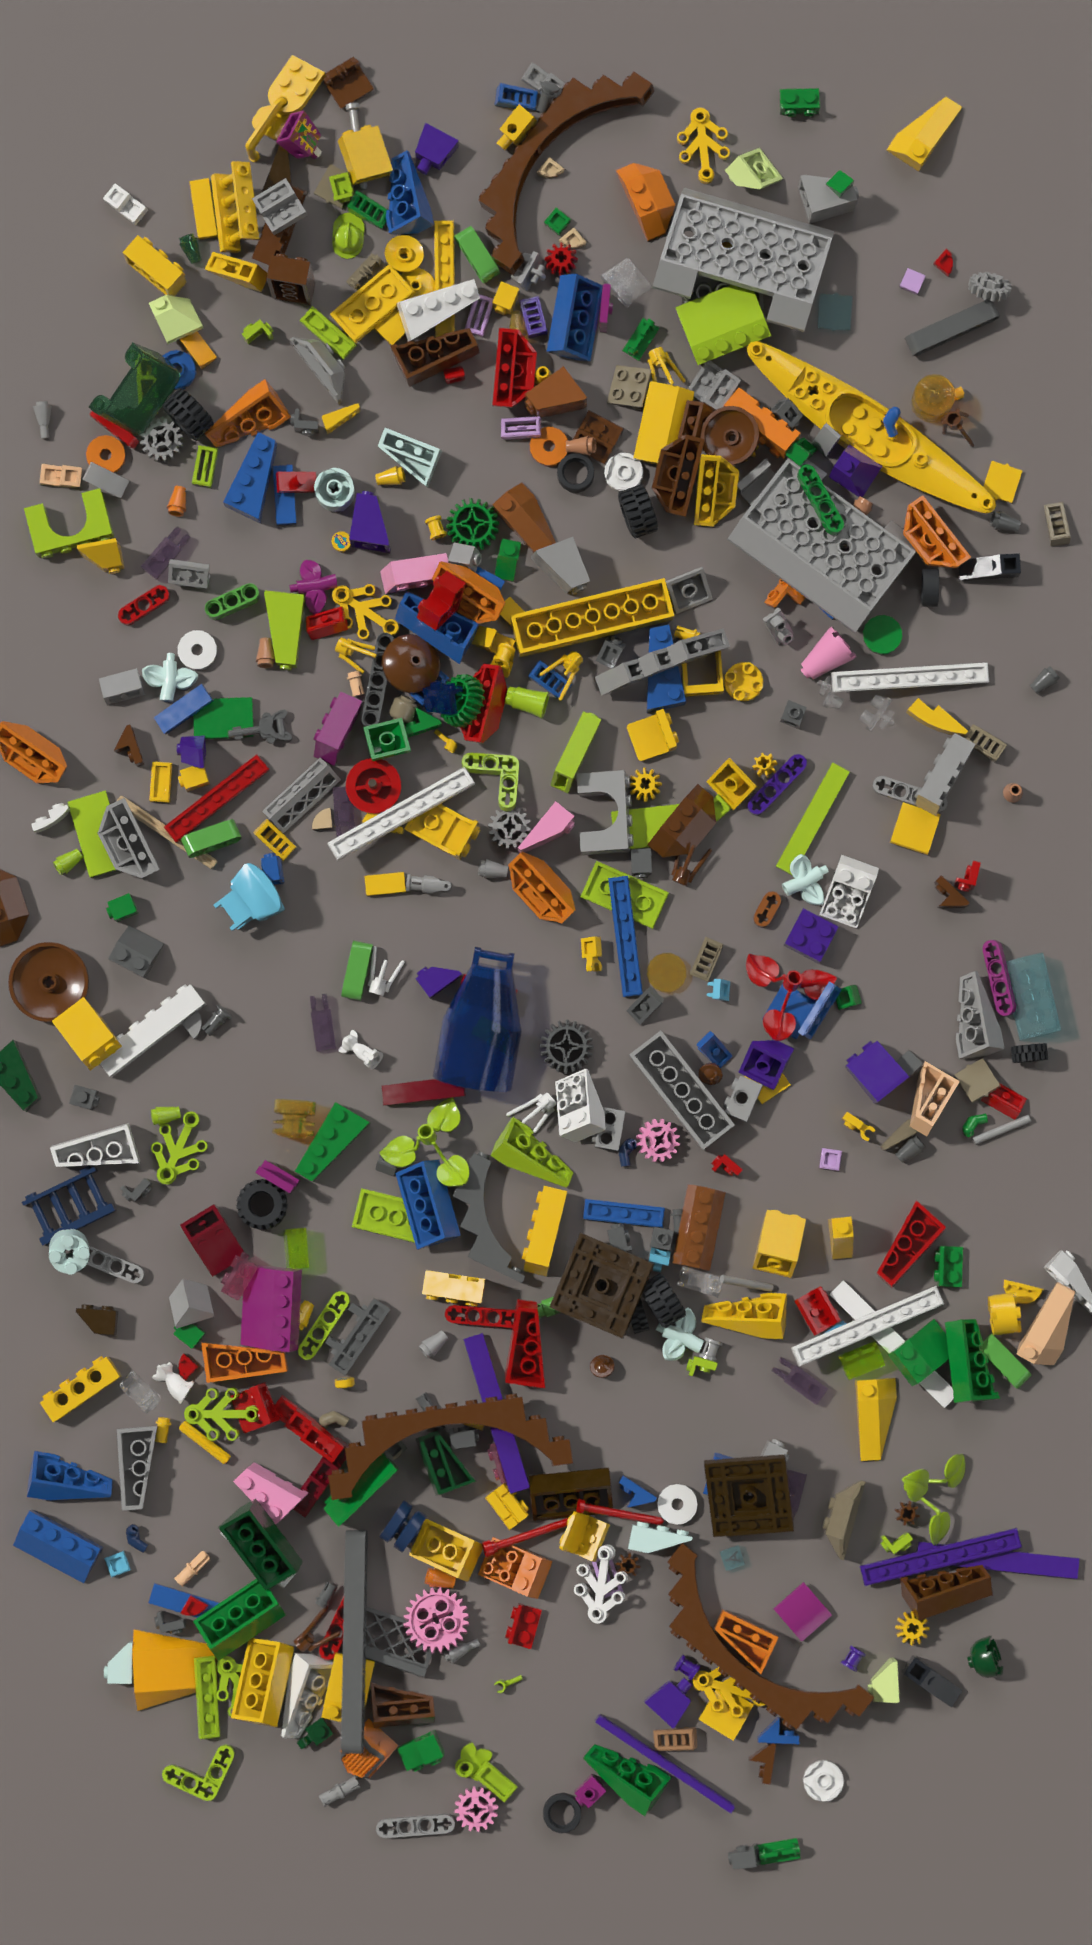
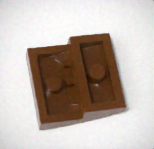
M588 410L573 440L585 436L594 437L596 452L591 453L590 457L605 464L624 428Z

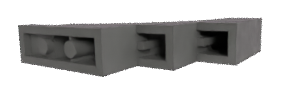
M480 1151L478 1154L473 1153L468 1163L470 1170L469 1179L463 1186H457L453 1197L470 1205L460 1227L478 1235L468 1258L523 1283L525 1278L522 1275L523 1270L512 1266L511 1269L508 1268L512 1257L498 1243L487 1220L484 1205V1189L487 1173L492 1161L488 1160L490 1156Z

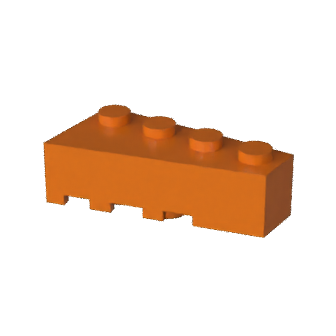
M738 388L723 406H737L748 411L758 424V443L768 446L770 453L777 458L780 456L784 459L791 445L799 440L801 433L795 429L792 432L788 423L783 419L777 421L772 411L765 407L761 409L759 407L760 403L741 388Z
M201 1343L207 1383L288 1371L286 1352Z

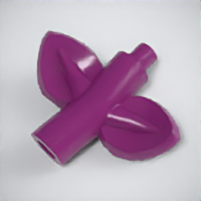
M304 560L300 566L302 580L296 581L297 584L289 585L290 593L306 594L305 603L312 614H317L324 608L327 601L324 591L337 588V579L335 574L321 577L322 569L319 564L312 560Z

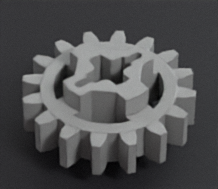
M978 272V275L973 274L970 277L968 290H971V294H977V298L1000 302L1002 299L1006 300L1010 296L1011 284L1008 283L1009 280H1003V276L996 275L995 273Z
M157 418L156 424L150 421L149 428L143 427L146 433L140 434L141 438L144 439L140 441V444L145 446L143 451L144 453L149 452L148 457L150 459L155 456L157 462L160 458L167 462L168 456L174 459L173 453H180L178 447H183V444L179 440H182L183 436L178 434L181 431L179 427L174 429V422L168 424V420L165 418L163 423H161L159 418ZM172 433L175 437L174 444L172 443V441H170ZM149 437L153 439L152 447L149 446ZM158 438H165L166 441L159 443Z
M518 808L516 811H503L501 813L496 810L497 816L490 817L493 823H489L488 827L493 828V830L489 831V835H495L492 841L496 842L498 840L499 847L506 844V849H509L510 845H513L516 849V843L519 842L521 844L523 842L522 839L528 836L526 832L531 831L530 827H526L531 822L530 820H525L526 813L520 814L521 808ZM507 815L503 822H498L501 817ZM514 816H517L521 820L523 825L517 824V822L514 820ZM511 819L512 826L515 827V829H511L510 835L508 836L507 828H504V826H508V823ZM496 830L502 831L505 839L501 838ZM516 833H521L518 838L512 840Z

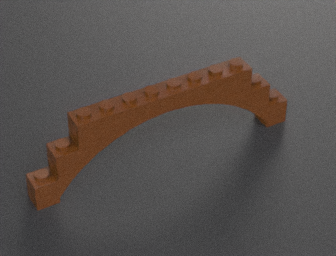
M633 71L630 76L624 79L622 86L604 74L593 83L592 90L575 78L565 83L560 95L552 100L547 112L541 114L537 125L528 131L523 143L517 145L513 156L504 162L503 169L499 174L494 175L489 187L484 189L479 196L481 207L494 215V217L488 219L485 229L490 237L500 243L492 252V258L498 266L514 275L525 261L517 243V209L524 183L542 152L565 130L593 114L626 105L639 104L643 107L655 92L651 82Z
M517 1393L505 1395L506 1399L498 1400L497 1396L485 1398L486 1402L478 1403L477 1399L465 1401L466 1405L458 1406L457 1402L445 1404L446 1408L438 1409L437 1405L425 1407L426 1411L418 1412L416 1408L405 1410L406 1414L398 1415L396 1411L385 1413L386 1417L377 1418V1414L365 1416V1420L361 1421L365 1445H361V1442L348 1443L349 1447L345 1448L348 1472L344 1473V1469L333 1470L332 1475H328L331 1499L352 1497V1489L374 1460L395 1443L425 1429L447 1424H478L494 1427L509 1432L539 1449L551 1460L552 1466L573 1463L570 1439H565L563 1435L552 1437L553 1441L549 1442L546 1418H541V1414L529 1416V1420H526L523 1398L518 1397Z
M684 1543L679 1546L667 1562L670 1564L668 1568L676 1575L679 1573L683 1575L668 1593L671 1596L669 1600L677 1607L683 1606V1609L669 1625L672 1629L670 1631L671 1634L678 1639L684 1638L687 1641L686 1646L692 1651L696 1652L699 1650L704 1654L702 1659L710 1665L715 1663L720 1667L718 1671L726 1678L730 1675L736 1680L734 1684L739 1689L744 1691L746 1688L751 1692L750 1697L758 1704L762 1701L768 1706L766 1710L774 1717L777 1714L784 1719L782 1723L790 1730L793 1727L797 1730L811 1711L815 1712L813 1717L819 1722L823 1723L826 1721L829 1723L843 1704L846 1706L844 1710L851 1716H861L874 1699V1696L859 1684L855 1688L835 1692H810L792 1689L776 1684L756 1674L729 1652L710 1625L700 1600L695 1560L699 1555Z

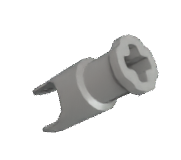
M407 874V892L419 890L423 893L432 894L451 889L449 881H443L430 875L418 877Z

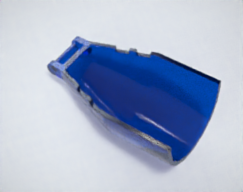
M475 947L472 964L442 1019L433 1078L447 1084L469 1089L508 1092L512 1090L522 1034L513 975L515 954L497 953L481 950V947ZM480 958L507 962L505 968L479 963Z

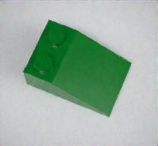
M935 1319L931 1320L887 1354L912 1387L924 1380L949 1359L946 1333Z

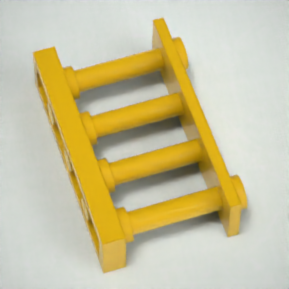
M232 161V174L214 173L211 175L220 252L238 253L241 251L240 239L258 240L259 231L256 207L252 200L254 198L250 162Z

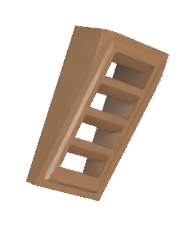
M696 1727L653 1730L655 1751L695 1750L697 1748ZM669 1734L673 1735V1745H670ZM678 1734H681L682 1744H678ZM686 1734H689L690 1744H687ZM661 1735L665 1736V1745H662Z

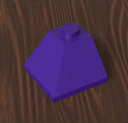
M849 445L834 465L829 478L856 496L863 497L882 466Z
M776 1040L752 1041L738 1073L774 1090L791 1058L794 1048Z

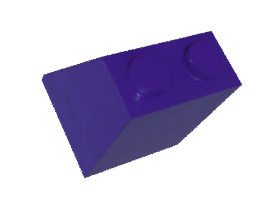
M362 491V494L357 493L349 537L351 547L390 553V544L377 496H373L374 493Z
M870 1041L862 1047L864 1052L859 1056L855 1053L846 1060L848 1064L845 1068L875 1104L909 1078V1076L878 1041L874 1044Z

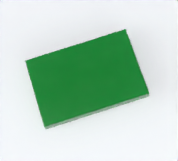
M215 698L213 702L193 715L194 736H205V739L229 738L228 731L233 730V727L241 726V729L254 727L253 698ZM254 734L243 736V738L254 737Z

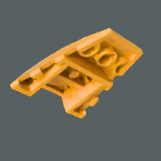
M134 1629L132 1654L134 1694L137 1711L196 1693L194 1658L214 1655L208 1645L203 1642Z

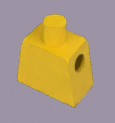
M519 104L500 127L503 136L497 141V144L503 150H506L512 142L517 146L526 138L528 131L534 128L538 122L534 116Z

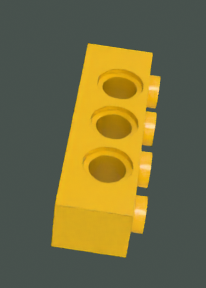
M100 1356L92 1362L94 1366L88 1370L84 1367L76 1373L77 1377L70 1381L68 1378L59 1384V1390L56 1392L51 1390L42 1396L44 1400L40 1404L53 1423L122 1377L109 1356L105 1358ZM95 1370L101 1373V1380L99 1382L92 1380L91 1375ZM78 1382L83 1383L85 1386V1390L81 1394L75 1391V1385ZM62 1393L68 1397V1402L65 1405H61L58 1401V1397Z

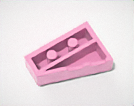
M447 553L390 562L380 571L385 594L411 588H423L433 584L432 577L439 562L449 563Z
M255 1462L233 1481L251 1501L257 1499L275 1525L309 1494L305 1490L302 1491L296 1488L291 1482L278 1478L276 1474Z

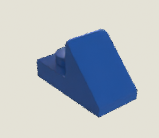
M711 1031L696 1044L698 1050L711 1063L717 1064L720 1068L732 1057V1054Z
M624 1475L619 1480L622 1490L628 1494H631V1492L635 1493L627 1508L656 1501V1496Z
M777 1717L757 1736L758 1743L799 1744V1735L795 1734L794 1730H783V1733H779L780 1718Z

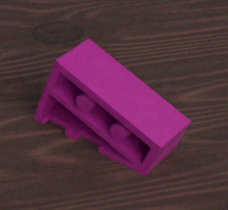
M340 692L338 698H333L330 704L332 709L329 714H325L322 720V729H318L315 733L313 740L316 743L313 757L321 758L333 766L336 765L340 749H343L344 741L349 732H351L361 710V700L343 692Z

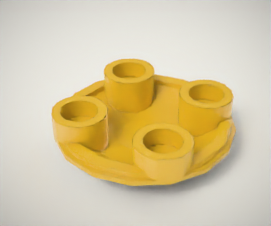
M750 662L734 664L725 674V689L730 697L737 701L745 702L752 700L759 695L763 688L762 673Z

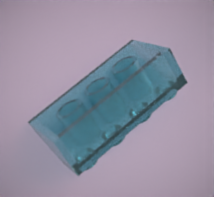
M1038 953L1007 961L1006 964L1016 1002V1010L1013 1015L1019 1041L1061 1031L1044 954Z

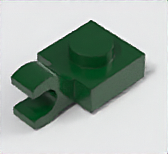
M319 1718L305 1728L308 1734L297 1741V1744L303 1749L314 1741L317 1746L333 1735V1732L325 1720Z

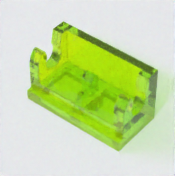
M306 1228L283 1230L286 1268H309Z
M875 1341L838 1356L848 1380L886 1365L879 1346Z

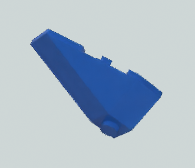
M406 150L391 159L393 171L390 173L389 178L391 182V193H388L390 204L389 210L386 211L388 230L391 235L418 234L434 225L429 202L410 152Z
M34 1451L28 1480L27 1497L42 1500L111 1497L112 1479L92 1470L85 1471L78 1468V1464L74 1462L69 1464L62 1461L60 1456Z

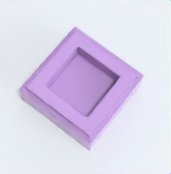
M907 268L899 287L917 295L925 275Z
M822 1148L819 1168L839 1171L842 1151Z

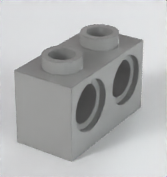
M603 1107L604 1115L611 1113L615 1116L616 1121L611 1125L605 1123L606 1130L594 1134L592 1142L595 1143L597 1148L619 1151L625 1111ZM609 1133L612 1136V1142L603 1144L600 1139L601 1135Z

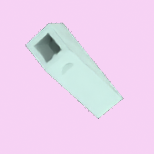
M638 1521L637 1525H632L628 1549L650 1553L691 1541L692 1536L688 1535V1531L677 1529V1533L670 1532L669 1527L657 1525V1529L650 1528L649 1523Z

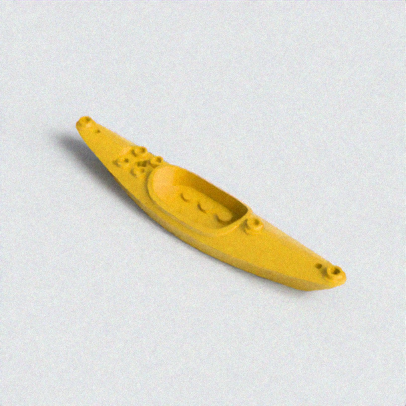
M758 341L751 342L748 345V355L759 370L818 428L822 429L827 423L840 434L841 437L838 444L844 449L849 445L853 446L882 466L881 472L952 504L985 514L991 513L995 509V499L979 482L937 445L901 417L895 423L898 434L894 437H888L883 419L889 409L834 376L777 348ZM809 390L816 391V394L811 396Z

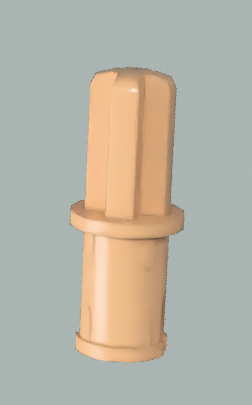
M201 1551L190 1563L186 1564L187 1566L174 1579L184 1587L195 1574H199L198 1571L210 1560V1556L206 1552Z

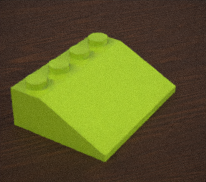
M729 285L675 307L697 365L745 347L751 342L760 341L771 336L755 292L752 290Z

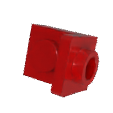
M725 1154L722 1157L718 1155L711 1163L714 1166L711 1170L714 1172L723 1163L725 1165L723 1169L731 1176L733 1174L738 1176L743 1170Z

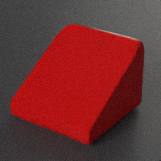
M462 366L444 370L446 384L465 381V373Z

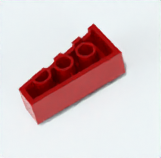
M917 1200L877 1271V1276L891 1288L898 1283L946 1231V1226Z
M517 1299L505 1370V1383L545 1388L537 1302Z

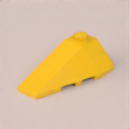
M948 97L943 98L897 133L886 151L917 171H920L962 109V106Z
M763 1293L758 1298L749 1299L748 1297H743L742 1301L738 1302L723 1301L704 1305L701 1320L703 1323L760 1338L783 1339L786 1328L787 1294Z
M895 1378L855 1380L860 1461L881 1460L897 1399Z

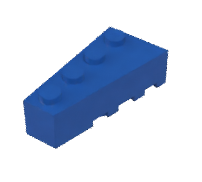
M669 625L650 628L649 653L673 645ZM678 666L648 677L647 713L686 704Z

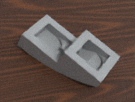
M534 63L530 64L521 78L524 83L538 92L542 89V81L555 83L560 88L559 92L555 93V97L560 95L565 85L563 81L552 73L548 74Z
M826 423L815 437L812 445L822 455L827 457L832 452L833 447L839 442L841 435Z
M90 462L83 477L84 481L119 498L122 497L129 483L128 479L93 462Z

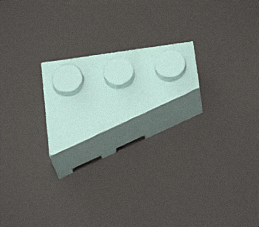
M384 428L378 447L428 487L442 450Z

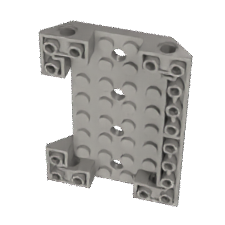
M684 188L672 220L652 288L690 299L697 275L772 296L773 299L766 321L804 332L835 231ZM691 231L694 233V236L687 237L684 232ZM729 242L732 244V247L725 248L722 243ZM767 253L770 258L763 259L760 257V254ZM805 264L808 269L800 270L798 265Z
M788 458L740 519L727 540L845 627L856 633L884 593L917 552L903 535L904 529L893 521H890L885 528L881 527L825 486L844 521V527L840 534L835 536L828 534L798 481L797 473L801 466H798ZM809 460L801 465L808 464L813 466L821 481L827 476L826 472ZM804 471L803 477H804V476H807L808 479H809V476H810L811 473H810V472H809V473H806V472ZM812 487L811 493L814 496L821 495V490L818 487ZM781 496L785 499L786 503L780 505L776 502L775 498ZM827 504L820 505V510L824 513H829L830 507ZM815 520L818 527H809L807 521ZM832 521L830 527H835L837 529L839 524H834ZM846 543L850 550L844 552L840 549L839 545ZM879 567L882 574H873L871 568Z

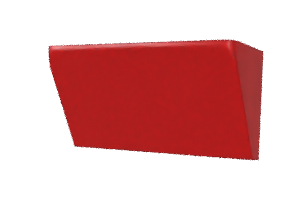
M343 606L305 617L307 633L311 640L348 630Z
M1000 1084V1088L989 1093L988 1097L984 1096L981 1098L982 1102L1014 1120L1020 1114L1027 1098Z

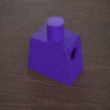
M425 123L415 151L416 158L421 160L417 170L427 175L431 166L440 170L458 149L459 141Z
M683 1678L677 1685L669 1680L648 1696L644 1703L674 1729L691 1702L686 1693L693 1685L686 1678Z

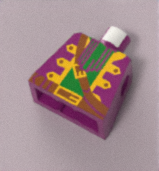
M304 110L291 113L276 142L298 159L309 156L312 159H317L321 155V150L316 146L321 134Z

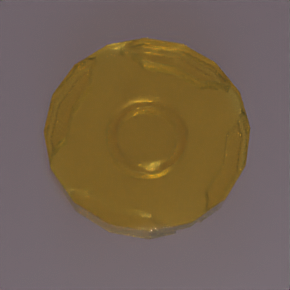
M662 953L650 961L647 968V978L654 989L670 993L678 990L683 985L686 979V967L679 956L672 953Z

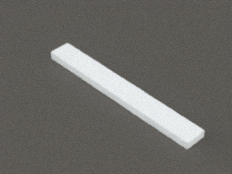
M988 663L831 673L833 693L989 682Z
M463 767L331 840L327 845L336 860L339 861L474 786L475 782L467 769Z
M844 1280L829 1294L854 1320L875 1312ZM891 1327L871 1335L888 1353L905 1341ZM936 1371L919 1383L944 1408L954 1399L952 1387Z
M934 1286L791 1347L798 1366H802L939 1307L944 1302L937 1286Z

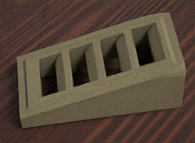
M1064 503L1044 505L1050 545L1069 544L1071 536ZM1054 511H1060V512H1061V513H1058V514H1052V515H1050V512H1054ZM1062 518L1061 521L1051 522V520ZM1063 526V529L1053 530V528Z
M974 724L964 737L975 743L974 749L994 763L1007 746V744ZM974 732H978L979 734L974 741H971L970 738ZM981 736L985 737L981 745H977ZM988 740H989V741H991L992 743L990 744V746H989L988 749L986 750V749H984V746L986 745V743H987ZM997 745V750L992 754L990 751Z
M705 937L690 975L708 982L724 944ZM706 944L717 948V951L705 948ZM705 952L714 956V958L710 959L702 954ZM700 959L710 963L711 966L708 967L699 963ZM699 967L708 971L707 975L697 971L696 968Z
M911 1119L906 1120L880 1148L887 1150L918 1133V1131L910 1127Z

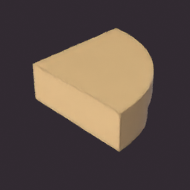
M549 157L537 171V174L544 178H554L564 172V168Z
M575 228L559 239V242H563L565 247L568 244L571 245V248H580L586 245V241Z
M331 808L324 809L316 815L312 824V830L332 828Z

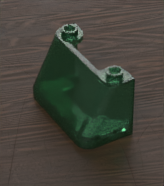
M132 342L125 353V361L131 369L110 399L104 395H98L93 399L89 408L94 413L126 431L140 435L147 429L162 407V404L165 403L178 384L180 373L160 353Z

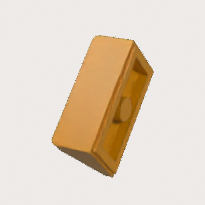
M198 331L179 339L201 370L217 359Z

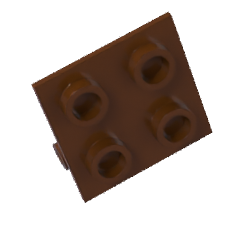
M354 56L325 73L326 77L323 78V82L340 109L374 90L361 69L359 61Z

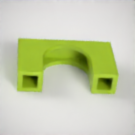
M100 488L81 493L87 519L83 529L73 536H61L51 529L46 507L43 503L24 508L35 554L43 559L49 558L56 552H71L72 548L77 547V545L108 540L114 537L105 499Z

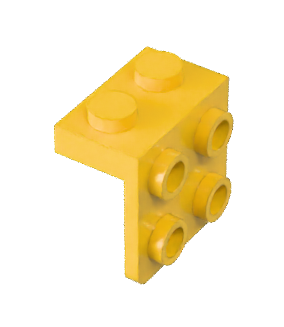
M664 709L656 711L655 715L627 725V731L639 761L659 756L677 748L678 736L675 731H671L670 724H672L669 713L665 714Z
M574 1511L567 1520L568 1526L560 1538L559 1549L596 1562L598 1550L603 1544L610 1524Z

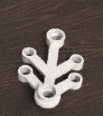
M611 1545L601 1546L598 1550V1557L600 1559L598 1581L590 1571L588 1564L583 1563L577 1567V1573L585 1577L596 1594L594 1601L588 1593L586 1584L579 1583L574 1587L575 1594L581 1596L589 1607L588 1617L594 1623L604 1622L608 1615L607 1611L616 1604L625 1601V1594L622 1591H617L612 1594L610 1600L603 1604L604 1595L628 1580L627 1573L620 1571L606 1584L609 1561L616 1554L614 1547ZM603 1550H605L608 1553L607 1557L603 1556ZM582 1566L586 1568V1573L581 1571ZM619 1574L623 1575V1581L619 1580ZM579 1586L583 1588V1593L579 1592ZM617 1594L621 1596L620 1601L616 1599ZM595 1610L599 1611V1617L595 1616Z

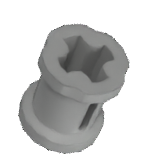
M705 1337L706 1343L703 1352L699 1356L716 1362L717 1359L715 1357L722 1343Z

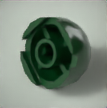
M991 1635L977 1640L971 1646L970 1656L967 1657L969 1667L974 1668L977 1674L986 1678L997 1677L1003 1674V1666L999 1667L998 1664L1002 1660L996 1641L994 1639L991 1640Z

